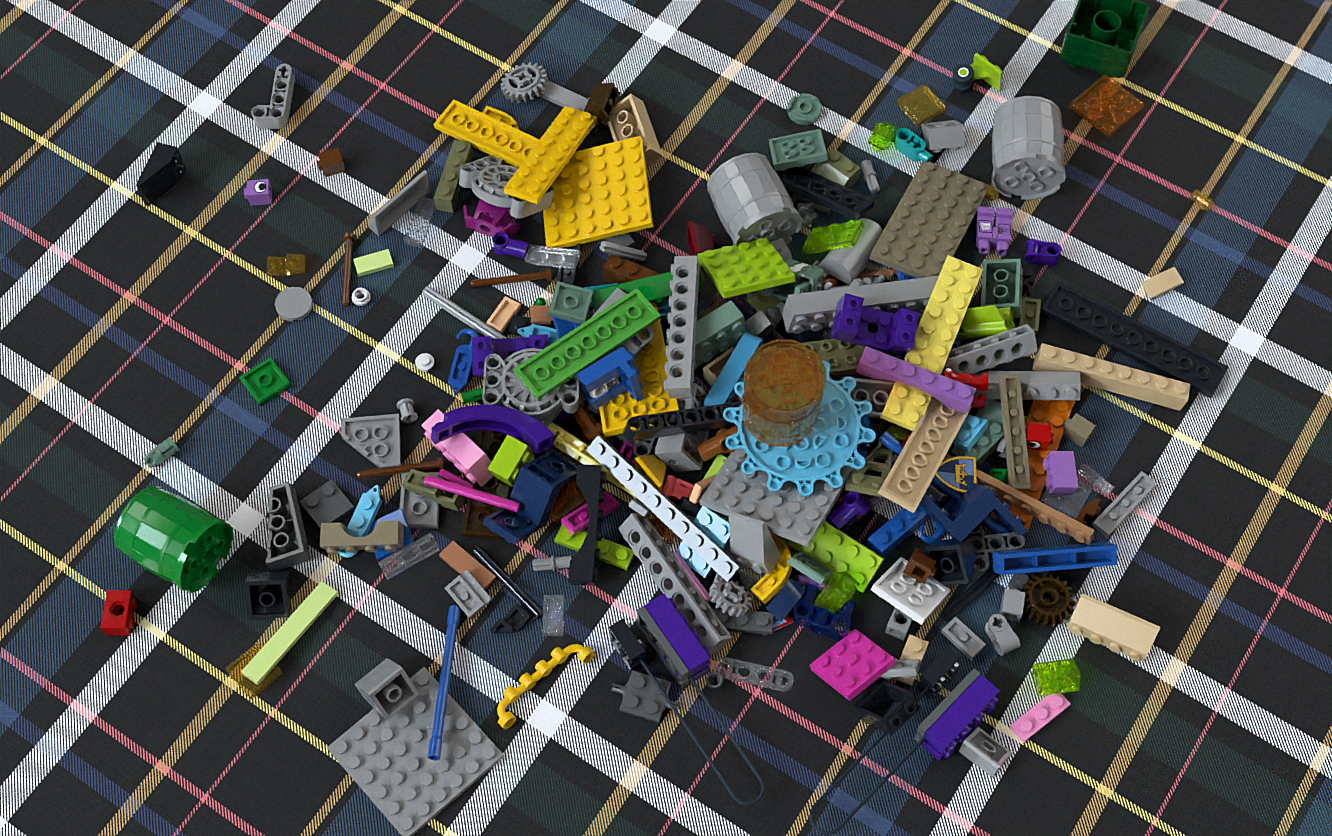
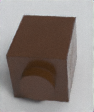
M338 147L318 153L319 161L316 162L319 171H323L325 177L346 171Z

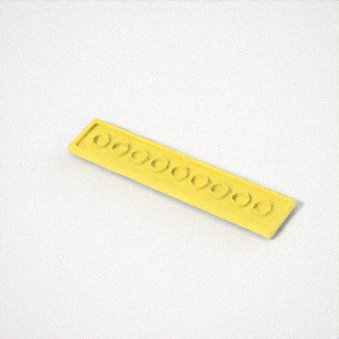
M947 256L916 330L913 349L906 354L904 361L941 375L983 269L952 256ZM895 382L880 418L913 431L921 416H924L932 396L912 386Z

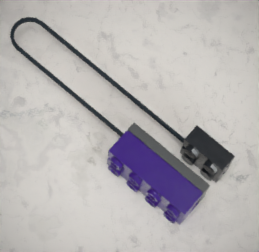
M664 593L647 603L645 607L642 606L637 609L638 626L681 689L691 683L756 775L761 784V793L755 800L743 801L733 793L646 665V646L641 639L637 640L634 636L635 630L630 623L626 624L624 619H621L609 626L610 642L631 672L637 671L642 667L645 668L732 798L739 804L753 805L763 797L765 791L764 782L695 682L709 673V657L711 655L705 646L702 647L698 642L699 637L694 630L690 631L685 616L683 614L679 615L676 611L677 606L673 599H668Z
M949 646L921 674L920 681L916 687L921 692L916 698L917 702L924 695L928 699L933 694L937 696L944 688L945 682L947 680L949 682L952 681L957 675L956 671L960 668L959 661L961 656ZM974 668L919 725L918 732L914 737L918 743L838 827L830 831L821 830L813 822V811L887 734L883 732L815 802L809 814L811 826L820 834L825 835L834 834L839 831L920 745L938 761L943 757L947 759L954 752L955 746L958 743L961 744L968 737L969 731L978 727L984 715H989L996 707L995 704L999 700L997 696L1000 690Z

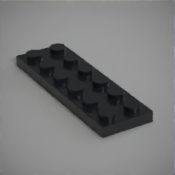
M792 167L784 171H775L786 190L793 191L803 198H808L818 205H823L833 212H838L848 219L856 220L874 207L875 200L805 168Z

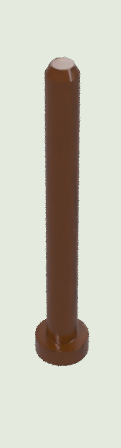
M350 232L343 234L345 258L342 305L344 307L349 305L353 242L356 241V235Z
M547 268L545 272L477 279L471 281V286L480 287L540 279L552 281L551 268Z
M438 457L437 461L357 472V478L363 479L407 473L411 469L421 471L439 468L440 471L444 469L442 457Z

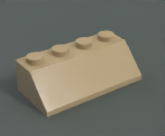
M629 94L616 104L611 119L607 122L614 142L637 136L642 137L646 166H649L663 155L644 102L636 96Z
M1082 593L1066 629L1070 630L1074 635H1082L1089 638L1095 644L1107 646L1113 652L1123 653L1133 661L1143 662L1154 643L1160 627Z

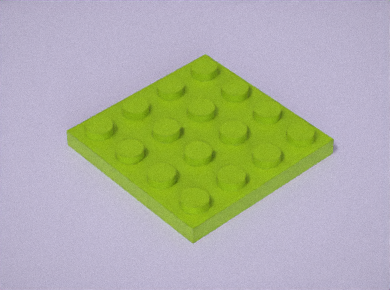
M759 238L755 241L742 242L737 244V246H724L720 249L698 253L699 263L723 298L795 282L794 273L768 238Z

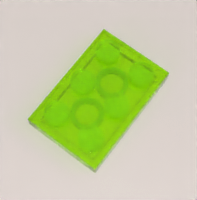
M850 220L842 224L834 223L826 227L818 226L813 228L802 248L804 255L855 246L864 228L863 221Z

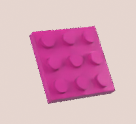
M854 629L809 666L811 671L851 701L893 667L896 661L894 657L857 629Z

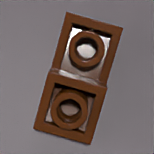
M1096 498L1087 504L1075 520L1086 525V523H1091L1092 518L1097 519L1101 510L1098 507L1100 499Z

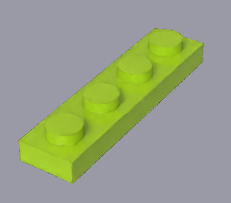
M562 524L555 537V543L579 551L587 532L582 530L573 536ZM604 538L598 541V548L601 550L600 560L628 571L635 555L633 550Z

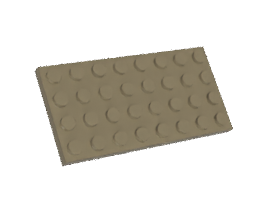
M929 161L926 163L922 162L874 246L869 259L915 278L939 276L947 256L954 257L990 185Z

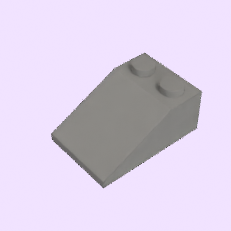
M730 511L728 514L730 551L733 558L742 568L748 567L757 573L763 572L770 575L781 554L765 522Z

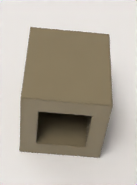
M1076 413L1072 419L1068 418L1064 423L1063 427L1065 430L1062 436L1083 447L1093 434L1096 425Z

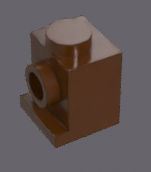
M916 548L903 573L925 584L927 578L930 577L932 579L937 570V567L934 566L936 561L920 553V549Z

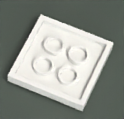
M900 557L873 584L871 591L922 625L947 598L951 590L934 578L928 577L924 584L903 573L908 561Z

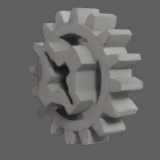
M723 578L720 580L716 579L709 589V596L713 597L711 602L717 604L716 608H722V613L727 611L731 617L733 614L736 617L744 615L752 605L750 603L752 598L748 597L750 593L744 590V586L740 587L738 581L734 583L732 580L727 582Z

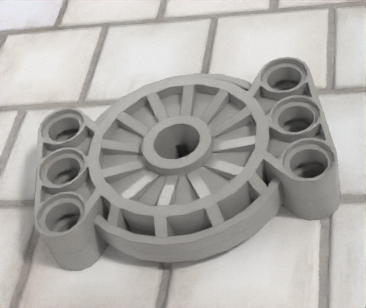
M493 155L464 164L460 168V186L472 188L477 197L491 205L511 208L510 215L515 218H524L550 208L554 191L553 187L550 186L538 204L505 194L504 187L518 167L502 165V159H498Z
M523 349L513 353L504 361L498 354H490L485 358L482 397L484 405L503 406L521 411L533 418H542L550 415L560 406L567 413L576 412L580 406V382L578 376L575 375L537 400L514 373V368L543 349ZM493 364H498L497 367H490ZM493 381L497 382L495 385H490ZM569 382L575 383L574 385H567ZM490 399H496L495 402H488ZM570 399L574 400V402L567 403L566 401Z

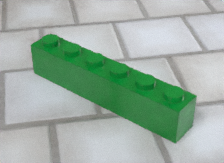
M699 264L700 269L698 292H702V288H704L706 284L701 264ZM671 271L593 290L592 301L595 313L616 288H619L626 294L637 288L648 301L655 300V303L665 301L667 296L672 295V291H670V280H673Z

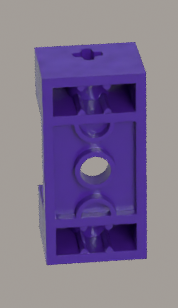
M847 293L842 296L837 302L830 338L863 347L867 346L902 357L906 356L913 349L919 312L901 308L895 314L863 306L864 298ZM868 324H873L876 327L875 333L868 331Z
M529 335V337L496 339H493L491 336L472 337L473 376L484 377L485 358L488 355L498 354L504 361L510 352L531 348L545 349L550 345L549 335ZM493 364L490 367H497L498 364Z

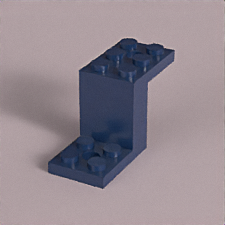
M550 450L520 468L509 500L520 503L519 511L514 512L501 508L484 519L483 525L514 545L543 528L548 522L560 488L577 478L578 465L554 450Z
M974 483L948 511L943 507L940 508L937 504L935 505L937 501L929 493H925L919 503V506L948 536L959 542H962L990 512L1010 531L1021 536L1027 531L1023 526L1025 522L1018 515L1014 516L1010 512V506L1004 501L1001 502L997 499L996 496L998 494L991 487L987 488L984 484L978 485Z

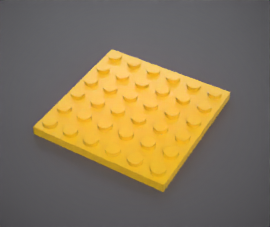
M637 136L576 151L551 185L554 189L551 207L543 210L546 248L548 252L562 249V247H571L579 243L583 244L653 227L642 137Z

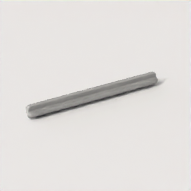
M426 286L423 289V296L485 337L491 336L493 339L507 338L431 287Z

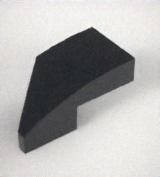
M515 604L503 619L500 618L489 631L492 633H518L532 617L519 605Z

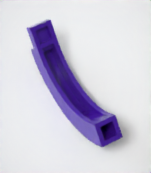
M472 405L444 413L443 422L436 423L431 429V440L434 444L466 431H498L524 442L536 455L553 447L554 441L553 432L537 419L521 411L496 405Z

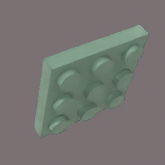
M821 129L768 139L775 171H784L792 167H803L812 163L818 164L828 160Z

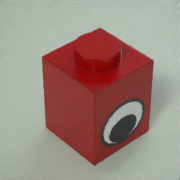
M1027 423L1025 428L1027 449L1047 451L1049 444H1053L1054 433H1051V425Z

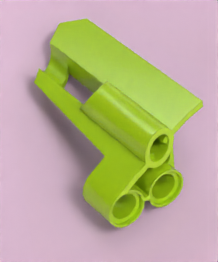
M996 305L967 308L960 325V329L964 332L957 333V336L960 340L987 338L1016 328L1013 323L1012 308L997 309ZM919 314V319H918L917 328H918V325H919V323H920V320H921L923 314Z

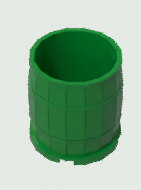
M159 486L147 487L130 500L122 511L114 532V545L119 552L125 554L136 564L151 573L176 584L180 590L189 593H195L204 588L219 571L216 566L221 558H227L233 540L232 527L224 519L215 518L194 503Z

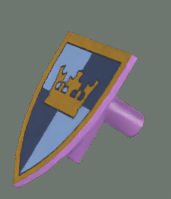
M957 456L947 459L940 464L935 476L947 487L957 492L965 493L974 483L977 484L976 457Z

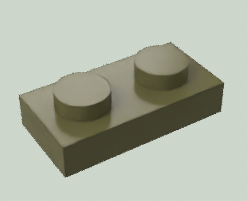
M1022 297L1019 326L1028 324L1035 332V335H1037L1041 300Z

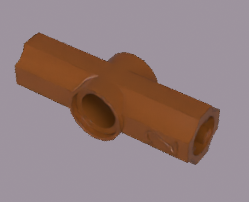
M581 407L573 414V419L581 429L582 436L589 446L598 435H601L609 442L607 437L604 436L602 425L595 421L587 407Z
M737 425L730 429H720L715 437L696 446L704 461L722 452L730 453L734 451L727 448L725 440L727 437L737 433Z

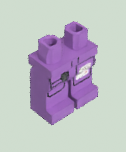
M978 206L976 213V247H978L980 254L989 253L991 248L996 249V254L1006 255L1011 243L1013 209L997 208L995 213V208Z

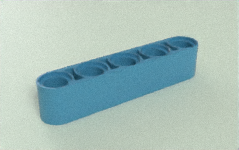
M748 332L743 334L706 396L703 407L725 404L731 401L735 394V384L742 382L762 347L763 339Z

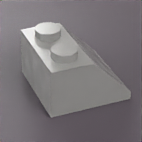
M949 120L921 124L926 147L932 150V152H941L943 148L958 150L960 146H965L964 124L959 121Z

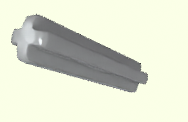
M606 241L601 242L599 247L602 252L642 262L647 257V253L642 250Z

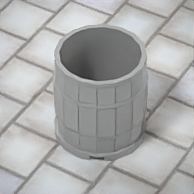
M1023 96L1013 98L1001 104L995 111L992 132V163L994 168L992 183L994 188L1002 195L1011 197V194L1021 196L1022 200L1044 198L1059 190L1060 184L1065 181L1062 115L1059 107L1051 100L1037 96Z
M745 153L733 157L721 164L710 176L707 182V191L711 196L714 208L726 232L733 240V245L737 246V244L742 242L755 241L759 238H768L770 242L783 238L786 245H788L792 241L791 236L795 231L799 233L801 230L803 219L794 208L785 186L765 155Z

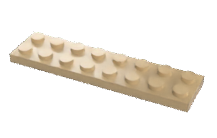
M932 396L924 416L922 415L878 494L914 513L972 406L970 405L967 413L963 414L946 407Z

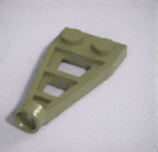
M879 442L865 458L864 467L854 469L846 482V490L884 498L878 492L891 470L893 451ZM875 458L886 460L885 464L873 461ZM869 469L882 472V476L876 477L864 473Z

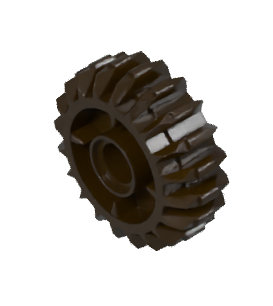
M1042 573L1040 578L1035 575L1032 578L1033 580L1029 579L1027 585L1022 588L1025 591V608L1023 612L1030 613L1029 620L1035 618L1036 624L1042 621L1044 627L1047 626L1048 622L1053 627L1056 622L1060 625L1063 623V620H1068L1069 614L1071 615L1074 611L1072 607L1076 605V601L1073 600L1075 594L1070 593L1072 586L1066 587L1067 580L1061 582L1059 581L1060 575L1055 579L1052 573L1048 577ZM1044 597L1050 598L1052 602H1046Z

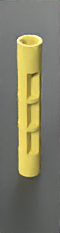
M553 422L547 426L554 434L553 446L583 465H601L587 451L588 444ZM601 465L604 472H606V479L608 481L612 482L625 492L637 498L603 465Z

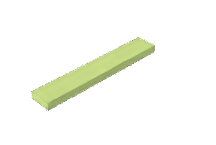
M321 581L241 671L242 674L259 685L335 599L338 592Z

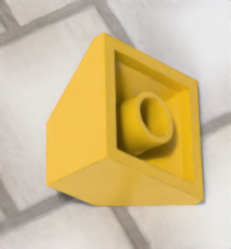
M655 455L635 458V467L659 490L663 491L666 481V464L661 459L658 460Z

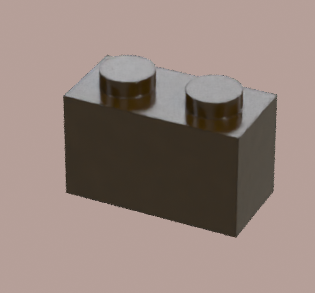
M613 82L595 84L584 109V112L597 116V122L610 121L621 94Z

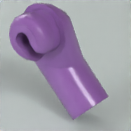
M796 575L795 581L799 585H807L817 591L823 590L826 586V582L820 585L806 575Z

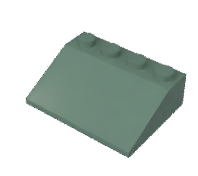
M986 399L984 408H979L975 416L988 420L990 425L969 452L953 448L949 455L953 457H976L977 468L998 448L1002 437H1004L1001 403L993 399Z

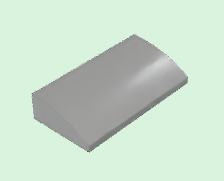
M425 170L369 217L368 225L374 233L380 236L431 192L428 172Z

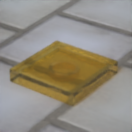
M925 84L898 98L896 102L917 126L944 112L946 106Z
M256 643L225 668L250 700L283 674L276 664L259 685L242 674L241 671L262 649L259 643Z

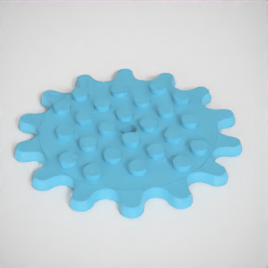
M790 356L786 360L785 369L781 372L773 371L767 364H760L757 367V374L760 380L756 385H748L745 382L735 384L734 391L742 398L743 402L741 406L737 408L728 407L723 412L724 419L736 424L738 427L737 433L726 438L725 445L730 450L740 449L747 453V458L741 465L742 472L746 475H751L756 471L766 472L769 476L767 487L773 492L780 490L785 482H794L798 486L799 493L805 497L812 494L813 484L817 480L826 481L834 489L841 487L843 478L840 475V469L843 466H849L854 469L863 468L865 459L857 452V446L860 443H871L876 438V433L872 429L863 427L860 422L863 416L871 413L872 404L869 401H854L850 396L851 391L856 387V380L848 376L840 381H834L829 376L831 367L828 362L819 361L813 370L807 371L801 367L800 360L797 357ZM799 422L804 425V428L799 431L793 425Z

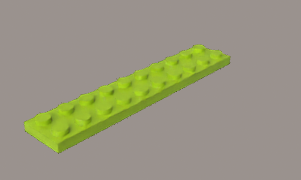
M722 453L718 454L703 480L714 474L717 475L728 457ZM826 520L809 547L779 536L785 543L799 552H804L862 593L866 590L885 559Z

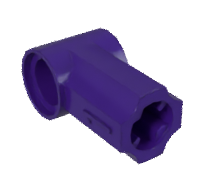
M504 232L496 233L493 236V248L497 255L503 256L508 254L523 259L527 258L530 243L509 238Z
M849 491L843 498L844 503L828 517L838 529H841L855 515H863L868 510V501L858 492Z

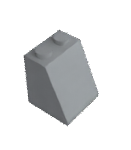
M388 658L355 683L361 695L386 721L419 695L404 669Z

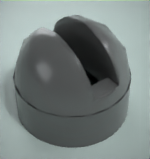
M711 672L706 678V683L711 689H719L723 685V677L718 672ZM714 677H717V685H715Z

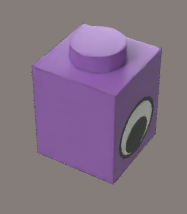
M269 179L247 181V188H244L245 199H248L250 206L272 204V188Z

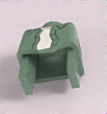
M789 259L785 262L794 273L795 282L763 289L762 295H771L786 301L788 295L822 291L824 270L814 265Z

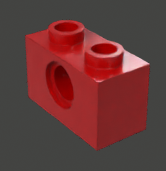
M107 590L100 626L105 635L130 636L131 629L135 625L134 610L138 608V599L131 590ZM124 610L123 614L117 616L118 612Z

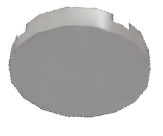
M290 287L283 290L275 301L278 315L287 321L304 319L309 315L313 306L310 294L301 287Z

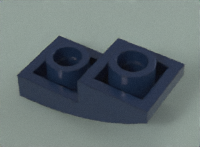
M790 577L765 609L781 622L806 590Z

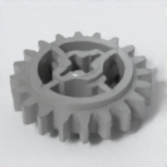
M529 62L528 65L522 63L521 66L515 65V69L510 68V73L504 74L506 78H502L503 83L500 84L507 100L511 99L514 102L517 99L518 103L524 100L526 103L527 99L534 100L535 96L539 97V92L545 91L543 87L548 86L547 82L549 80L542 66L538 67L537 63L532 66L531 62Z

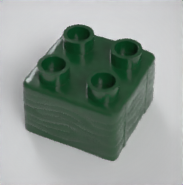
M1078 0L1065 33L1060 59L1072 67H1084L1100 72L1107 78L1124 77L1150 5L1139 0Z

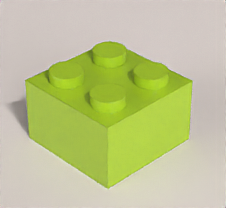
M507 435L489 465L488 470L495 478L514 487L520 468L534 460L535 454L528 445Z

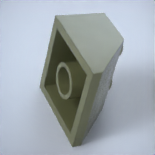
M832 148L827 153L828 160L818 163L813 173L849 189L859 180L860 167Z

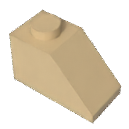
M909 634L900 660L918 659L921 664L929 642ZM916 676L912 678L894 677L893 679L912 686Z

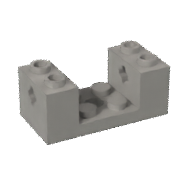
M693 383V398H677L679 410L703 407L708 394L697 383ZM709 430L658 437L655 455L675 472L701 470L703 459L696 446L707 441Z

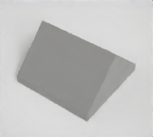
M979 727L964 740L959 750L961 754L992 778L1012 754L1011 751Z

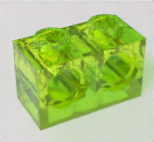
M1073 658L1033 664L1032 681L1039 696L1078 691L1080 689L1081 675Z

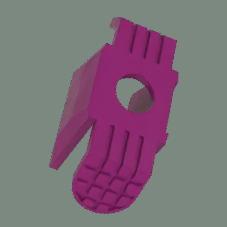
M479 199L475 215L471 217L468 216L467 206L463 205L466 227L472 228L478 233L493 237L496 233L504 232L510 238L520 228L517 222L509 224L513 218L510 212H507L510 208L491 205Z

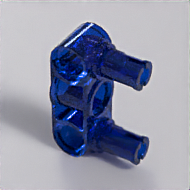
M808 584L802 599H799L794 606L792 616L794 622L817 634L840 641L848 635L852 625L851 617L856 607V602L846 599L840 614H835L826 608L813 604L819 588L813 584ZM802 610L805 611L807 615L801 616L797 612ZM842 626L845 630L838 631L835 627Z

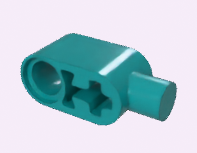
M900 128L896 132L894 145L898 151L912 161L922 160L925 163L931 161L933 155L925 150L926 143L923 139L907 128Z

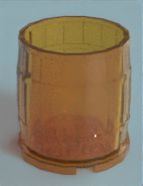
M774 340L761 345L755 350L744 370L742 410L743 421L748 431L758 441L770 446L788 447L801 442L811 433L820 412L823 392L826 387V368L820 356L815 351H810L807 347L801 346V343L795 340Z

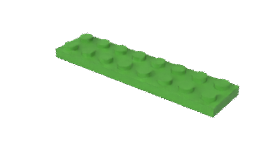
M636 288L514 368V373L534 397L539 400L658 321L661 315Z

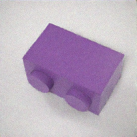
M1050 451L1043 461L1044 470L1047 471L1046 487L1049 488L1050 495H1073L1079 488L1074 452Z

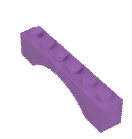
M867 346L856 370L857 373L872 379L890 380L917 388L933 396L946 407L963 414L967 413L976 392L974 387Z

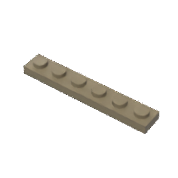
M1000 375L999 388L1009 486L1017 490L1031 489L1020 375Z

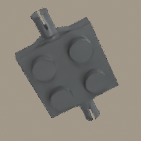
M632 671L629 681L625 686L615 683L612 685L611 691L622 694L623 700L619 709L621 712L659 723L666 707L672 709L649 675ZM656 678L669 697L672 683ZM672 701L676 709L679 710L680 702Z

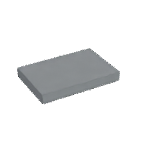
M409 472L402 473V484ZM424 472V473H428V474L437 476L439 472ZM401 485L400 509L404 510L409 528H438L440 504L421 494L404 489L403 485Z

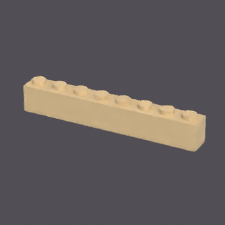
M1043 343L1035 354L1032 369L1034 371L1080 372L1081 384L1179 411L1189 398V383Z

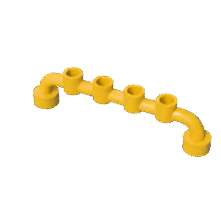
M579 644L569 645L563 650L560 647L555 648L551 652L553 658L550 661H539L535 666L537 671L533 675L529 673L523 674L519 679L521 684L517 688L509 686L504 690L503 695L505 697L497 707L498 723L503 729H508L516 721V717L510 711L505 712L506 707L510 703L516 702L526 690L532 689L539 679L548 676L555 666L565 662L571 653L578 652V658L583 664H586L594 658L595 651L590 646L583 647Z

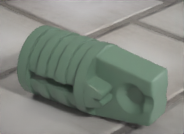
M169 436L158 446H155L143 459L152 468L166 461L176 452H179L180 449Z

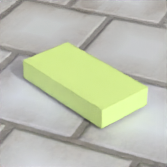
M389 249L353 259L359 277L394 267Z

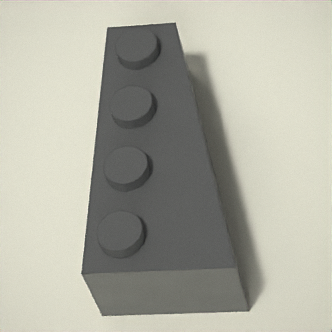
M289 482L270 487L268 508L270 515L267 528L269 530L267 540L268 556L266 557V565L272 571H278L311 560L296 490Z

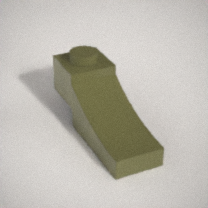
M414 469L410 470L402 484L404 489L428 497L441 504L442 507L456 511L460 510L466 499L465 496L424 484L426 475L445 480L444 478Z

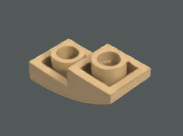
M1173 267L1145 280L1141 285L1150 300L1162 293L1169 292L1184 284V281L1176 268Z

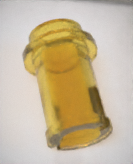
M991 181L989 188L986 189L985 196L988 200L994 201L999 197V191L994 188Z
M1198 189L1190 196V199L1200 205L1202 210L1209 211L1214 205L1213 199L1207 198Z

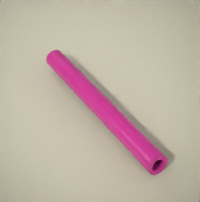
M426 475L424 479L425 485L514 512H518L520 508L519 502L430 475Z

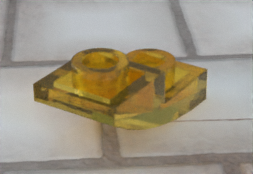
M286 254V257H267V276H285L305 272V255Z

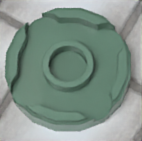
M803 93L800 96H794L788 103V116L797 124H813L821 117L822 104L817 97L811 94Z

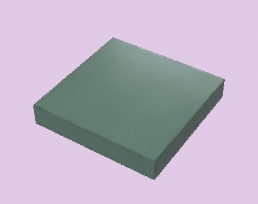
M557 281L548 316L583 324L587 318L593 290Z
M802 551L791 556L787 562L820 585L830 580L834 575L833 571Z

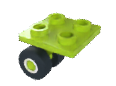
M975 53L971 65L959 64L954 68L952 85L957 92L966 93L972 89L975 79H983L1000 91L1002 89L1003 72L1000 67L991 64L985 56Z

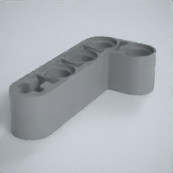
M281 64L276 68L270 105H257L252 109L251 114L256 127L262 129H282L287 126L295 82L290 65Z

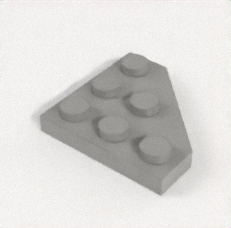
M399 414L341 419V436L343 440L378 468L401 465Z

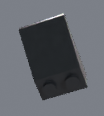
M157 142L144 167L136 187L145 206H150L176 185L185 174L186 166L176 146Z

